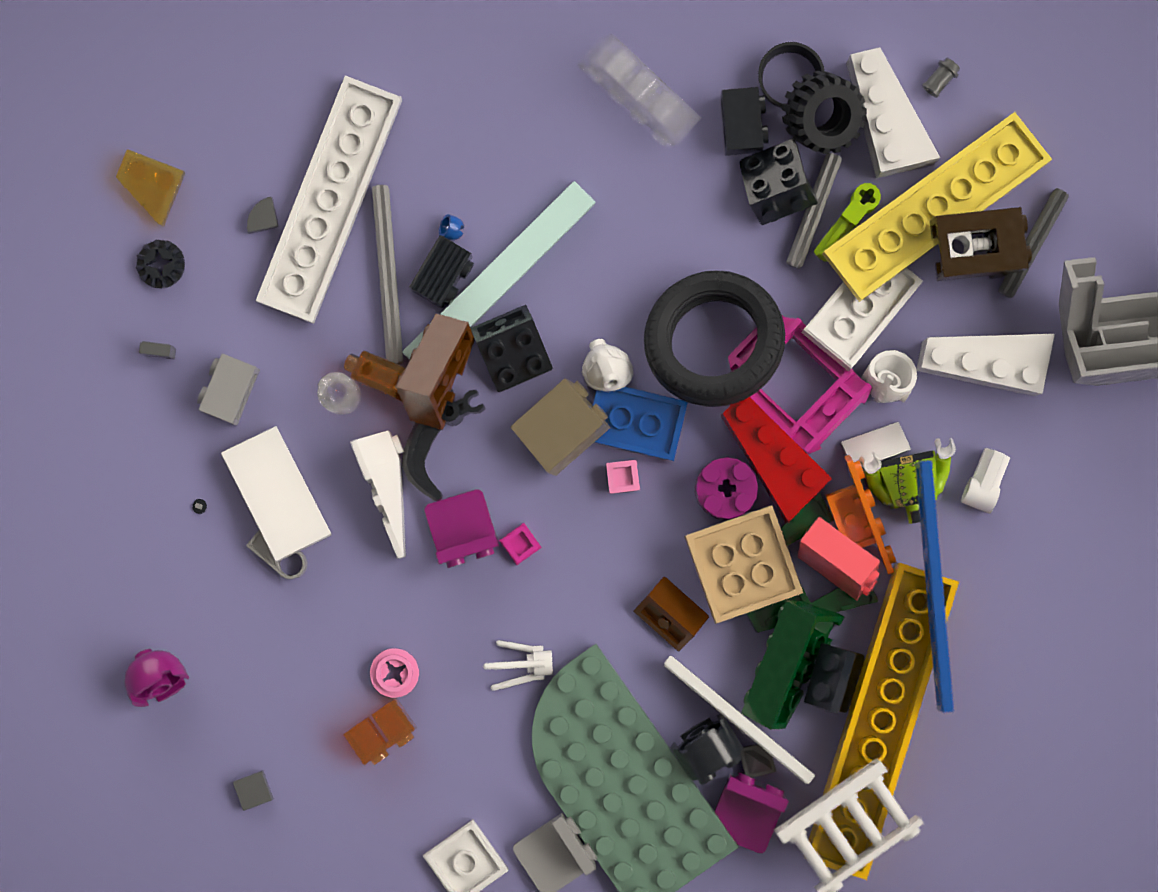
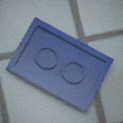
M629 387L606 392L596 390L593 405L598 404L607 414L608 418L605 421L611 428L594 443L674 462L688 402Z

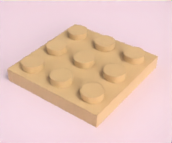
M773 506L684 536L715 624L803 593Z

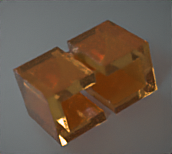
M395 698L372 714V717L387 737V742L370 717L343 734L363 765L369 761L376 765L389 756L386 751L394 744H397L400 748L415 738L411 732L416 730L417 726L398 698Z

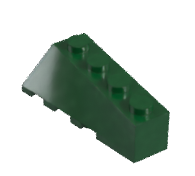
M786 600L778 612V622L774 632L767 639V649L764 657L755 669L756 677L744 696V706L741 714L770 730L785 729L804 695V691L800 689L801 686L807 683L812 676L821 643L831 644L832 639L828 636L834 624L840 626L845 616L803 601Z

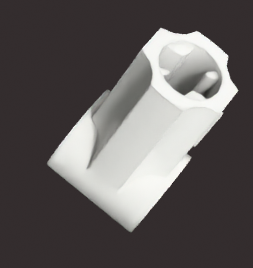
M984 448L974 476L969 479L964 489L961 503L990 514L999 498V485L1010 457L996 450Z

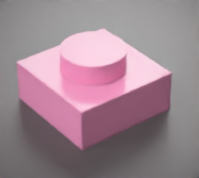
M636 460L606 463L609 494L640 490Z

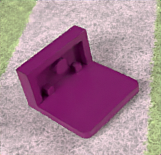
M475 489L425 506L424 511L437 550L435 553L439 564L446 563L447 568H451L465 563L464 557L476 554L477 559L495 554L493 548L499 547V543L484 494L481 490Z
M738 772L737 777L729 774L714 812L738 845L762 854L766 851L780 814L785 812L789 800L783 796L784 791L769 784H767L766 788L755 785L756 779Z

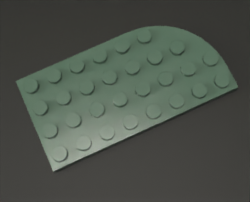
M597 643L569 662L553 677L539 700L533 719L532 748L535 763L548 791L567 818L572 817L581 831L579 833L585 844L589 843L598 857L596 860L619 892H676L739 848Z

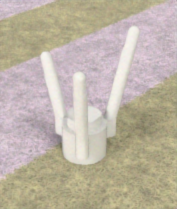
M500 640L496 642V645L499 647L532 654H527V661L495 662L483 665V668L486 670L527 668V673H533L494 684L490 687L492 691L533 680H544V675H552L553 672L551 650L543 651V646H529Z

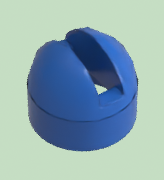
M450 214L445 215L440 223L439 235L449 240L459 239L463 235L460 229L465 228L462 220Z

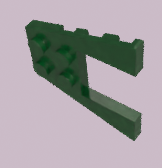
M820 493L815 495L789 522L781 527L787 546L803 538L819 517L827 523L834 521ZM802 587V594L748 612L746 615L755 632L759 633L776 627L778 612L786 600L803 601L833 612L876 603L879 600L872 590L868 596L862 594L856 601L838 587L810 602Z

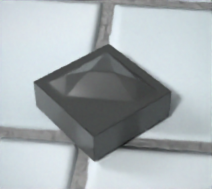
M753 744L743 747L740 754L745 775L753 778L776 772L773 756L760 745Z

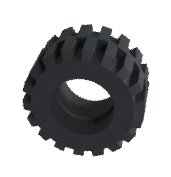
M815 71L813 76L809 74L801 76L802 82L795 81L792 84L794 90L792 92L787 91L785 95L788 98L787 104H782V110L786 112V115L782 116V121L788 125L785 128L787 133L793 136V139L798 143L822 154H829L830 151L833 153L841 152V146L845 148L851 146L850 140L852 138L857 140L860 136V133L857 132L859 127L864 128L865 121L862 120V116L867 115V108L862 106L865 103L864 96L858 94L860 92L858 87L851 84L852 82L826 71L825 73ZM832 97L834 107L830 119L824 125L816 127L814 122L816 109L824 100Z

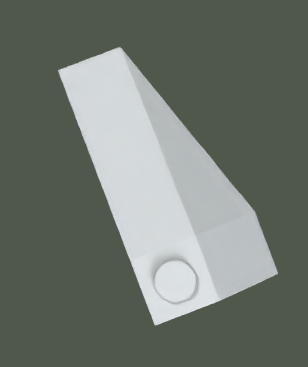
M387 430L351 442L365 480L372 485L373 500L379 512L383 514V524L397 558L401 559L406 557L402 461L399 453L404 451L398 435L392 437L391 432Z

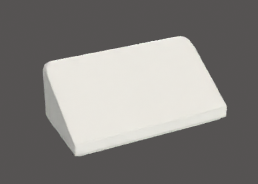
M899 422L841 442L845 455H850L853 462L858 461L860 456H863L866 463L873 460V451L880 460L911 450Z

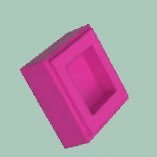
M525 523L499 540L516 565L542 548Z

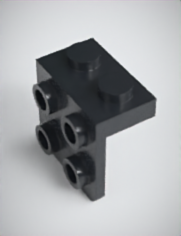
M787 140L740 160L739 165L749 205L761 226L818 204L816 194L806 178L795 140Z
M821 643L804 702L837 714L838 712L847 713L863 667L864 655Z

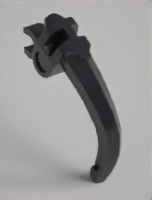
M469 390L462 399L453 401V403L447 402L441 417L446 421L445 424L456 426L463 421L464 416L471 413H482L486 409L484 404L476 407L470 406V400L478 396L479 392L477 390ZM415 422L403 450L402 468L407 479L419 491L434 501H440L443 497L442 492L429 478L425 468V460L432 443L441 430Z

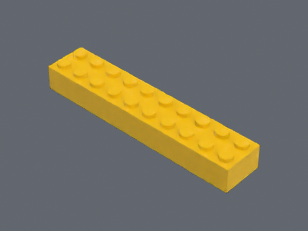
M903 563L894 564V573L891 574L823 795L875 758L879 759L887 769V772L882 775L884 778L882 782L893 796L933 668L924 570ZM942 576L947 623L959 581ZM866 786L856 793L858 795L857 801L881 834L888 811L873 789H868ZM840 804L831 811L833 814L832 820L857 856L873 845L847 807H842ZM814 822L809 842L828 868L838 870L847 862L823 827ZM873 860L854 872L852 876L867 880Z

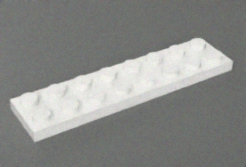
M344 77L256 298L258 303L314 324L401 105L402 97L351 77Z

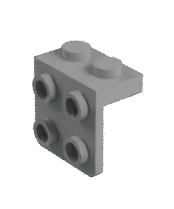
M563 813L513 846V852L539 892H556L583 873L587 876L596 870V863L594 861L598 859L597 855L589 843L582 844L577 836L581 833L572 817L566 819Z

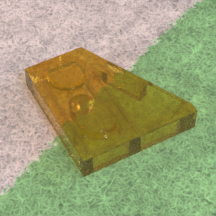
M127 149L116 178L154 220L164 227L185 172Z

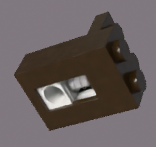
M1021 207L940 215L930 220L932 239L938 238L941 256L940 262L935 263L937 281L983 276L996 279L1011 273H1020L1029 268V264L1032 261V252L1030 246L1026 245L1025 233L1028 231V221L1026 215H1022ZM974 234H984L982 238L976 236V239H972L971 237ZM953 239L963 243V254H958L952 249ZM974 251H986V254L973 255Z

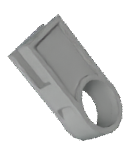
M260 530L246 545L276 570L280 576L286 579L299 578L307 569L306 556L299 551L297 554L302 559L300 572L296 575L285 574L281 570V561L275 562Z

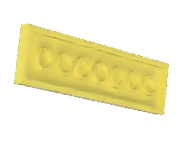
M1014 112L834 243L822 255L856 299L861 302L939 244L938 238L932 239L931 219L940 215L986 210L1050 163L1052 158Z

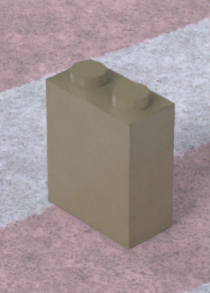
M564 378L510 426L547 473L555 476L611 428L605 421L608 418L607 414L598 404L591 405L586 399L589 393L578 381L573 383Z

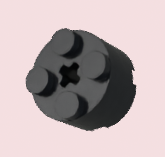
M722 714L716 715L718 721L712 722L710 718L699 722L680 736L683 742L679 746L675 742L671 745V750L690 779L693 781L698 780L701 785L715 778V772L724 766L727 768L733 767L742 760L740 752L743 749V745Z

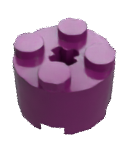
M725 457L713 460L701 470L696 479L694 491L697 503L706 513L714 518L728 520L743 515L752 507L757 498L758 484L755 474L747 464L738 459ZM723 480H727L728 484L734 487V492H730V497H725L724 492L718 491V485H723Z

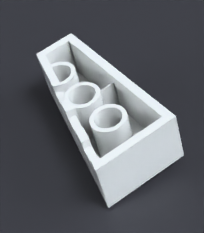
M881 48L851 54L846 64L852 84L858 87L860 90L858 94L864 96L865 103L862 106L867 108V115L862 116V120L865 121L863 130L876 179L935 164L940 159V156Z
M1055 334L928 337L922 341L916 370L1037 396L1043 393Z

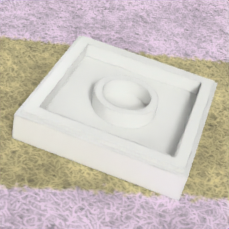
M474 819L423 855L447 892H479L509 871Z

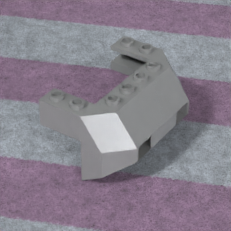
M1095 257L1064 261L1058 305L1065 356L1074 383L1100 386L1158 379V292L1102 298L1104 282L1101 275L1095 276L1097 263Z

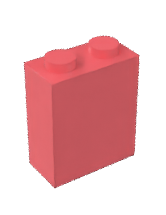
M819 517L800 541L798 558L856 601L862 594L868 596L876 586L877 578L880 575L877 571L880 561Z

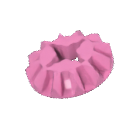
M396 648L385 650L378 654L371 664V682L374 688L384 696L391 698L402 697L411 692L418 682L419 668L416 659L405 650ZM387 661L395 668L406 665L400 673L402 685L395 678L383 680L390 672Z

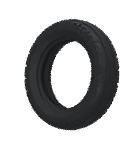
M714 270L695 273L670 286L654 304L644 331L646 359L658 382L677 398L705 407L735 404L757 393L776 372L785 348L784 321L774 299L755 281L729 271ZM722 301L737 305L751 316L757 326V342L748 360L736 370L719 376L699 375L682 366L672 351V337L680 319L692 308L707 302Z

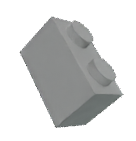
M222 353L220 359L215 358L210 367L209 375L212 378L208 387L204 386L199 394L197 403L201 405L198 410L237 426L260 369Z

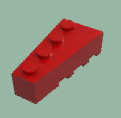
M751 397L731 404L720 415L785 523L789 522L832 479Z

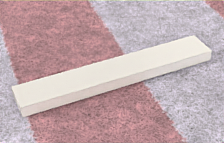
M669 656L664 663L667 669L805 784L811 782L815 777L811 771L674 657Z

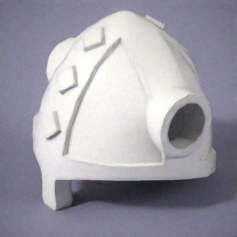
M596 339L589 344L591 351L586 356L582 367V375L587 386L605 392L625 387L633 377V366L628 355L615 346L606 345L604 339Z
M890 350L877 354L871 360L861 379L872 386L873 389L870 394L876 402L888 403L900 400L905 403L915 386L917 370L912 359L905 353Z

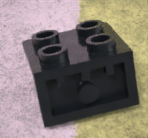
M526 305L471 327L474 339L497 392H502L553 369L537 327Z

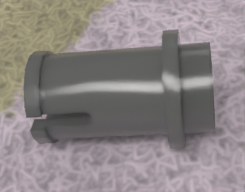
M945 58L944 61L940 60L938 62L939 67L922 85L935 98L939 96L952 78L959 76L957 72L960 70V67L949 58Z

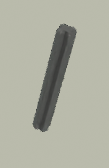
M1058 188L1052 191L1026 238V245L1030 246L1032 252V261L1029 264V268L1023 272L1011 273L1005 276L998 289V292L1005 297L1012 298L1015 296L1069 198L1068 193Z

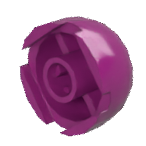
M145 649L137 653L134 657L135 660L128 666L125 672L124 685L131 703L136 707L149 706L147 700L156 698L158 702H161L175 695L186 685L184 678L189 680V676L181 661L170 652Z

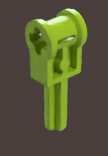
M871 183L861 184L852 193L849 206L814 249V254L820 260L827 262L822 253L851 232L864 215L871 213L878 206L881 200V193L875 185ZM867 193L871 197L869 202L863 205L860 200Z

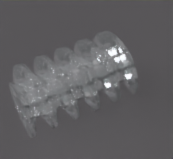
M339 372L328 373L318 383V400L329 411L339 415L350 414L360 404V388L347 375ZM342 390L345 392L343 398L336 397L334 392Z

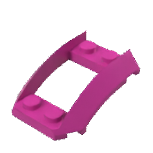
M782 315L785 326V344L793 338L836 382L797 422L762 389L752 395L751 398L806 453L810 454L822 449L820 445L861 403L865 405L873 388L855 374L854 370L851 369L848 372L801 332L805 329L806 325L801 319L786 318ZM757 327L728 356L732 371L743 365L751 356L757 342Z

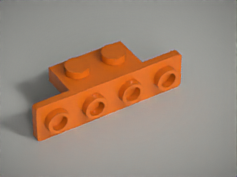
M847 455L844 458L854 485L825 495L838 531L861 548L876 543L888 575L892 574L894 571L891 564L895 563L896 559L891 546H884L881 536L885 535L886 532L881 518L874 519L871 508L876 505L870 489L864 490L860 480L865 478L859 460L853 462L851 456Z

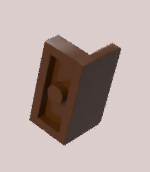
M663 577L633 610L636 615L678 652L696 635L709 618V615L666 577Z

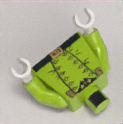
M937 438L934 442L937 454L935 450L881 461L873 451V460L869 463H866L863 456H860L859 461L865 470L868 488L882 504L889 505L891 509L905 506L909 524L920 522L915 464L920 461L932 460L935 500H937V495L943 492L950 473L951 456H953L956 450L953 439L950 438L949 445L943 448L941 447L940 438Z

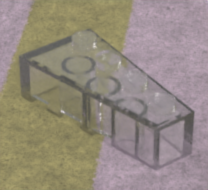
M613 34L600 38L577 64L592 80L608 91V94L617 103L623 104L630 110V115L641 125L646 124L654 131L652 133L654 138L664 146L667 144L670 146L678 145L701 119L694 110Z

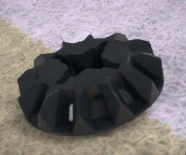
M155 239L153 242L145 244L140 253L137 254V265L135 268L141 280L149 286L167 288L177 283L182 277L185 269V259L182 251L170 241ZM157 252H159L163 260L173 261L163 266V276H161L158 268L148 266L157 261Z

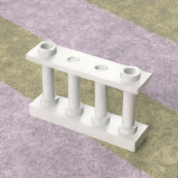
M877 758L774 829L784 844L790 841L791 844L795 843L818 875L821 882L814 886L817 892H837L843 886V880L901 839L908 841L920 832L918 827L924 824L917 815L910 819L907 818L882 782L884 780L882 775L887 772V769ZM866 786L868 789H873L898 825V828L885 837H882L857 801L858 795L856 793ZM840 804L842 807L848 808L873 844L858 856L831 818L833 815L831 811ZM814 822L823 827L847 862V864L832 874L805 836L807 834L805 829Z

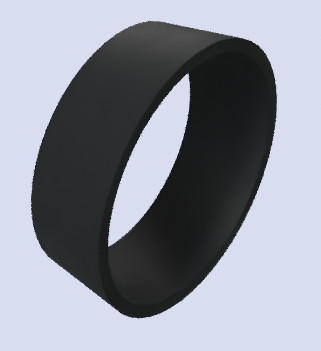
M798 42L778 44L771 48L760 62L758 80L761 90L766 99L777 107L782 108V103L769 96L764 89L762 81L764 69L771 59L783 53H796L809 60L815 71L825 73L819 55L805 44Z

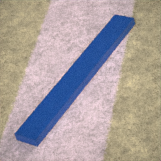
M932 460L916 462L915 469L936 707L938 711L946 713L954 712L933 467Z

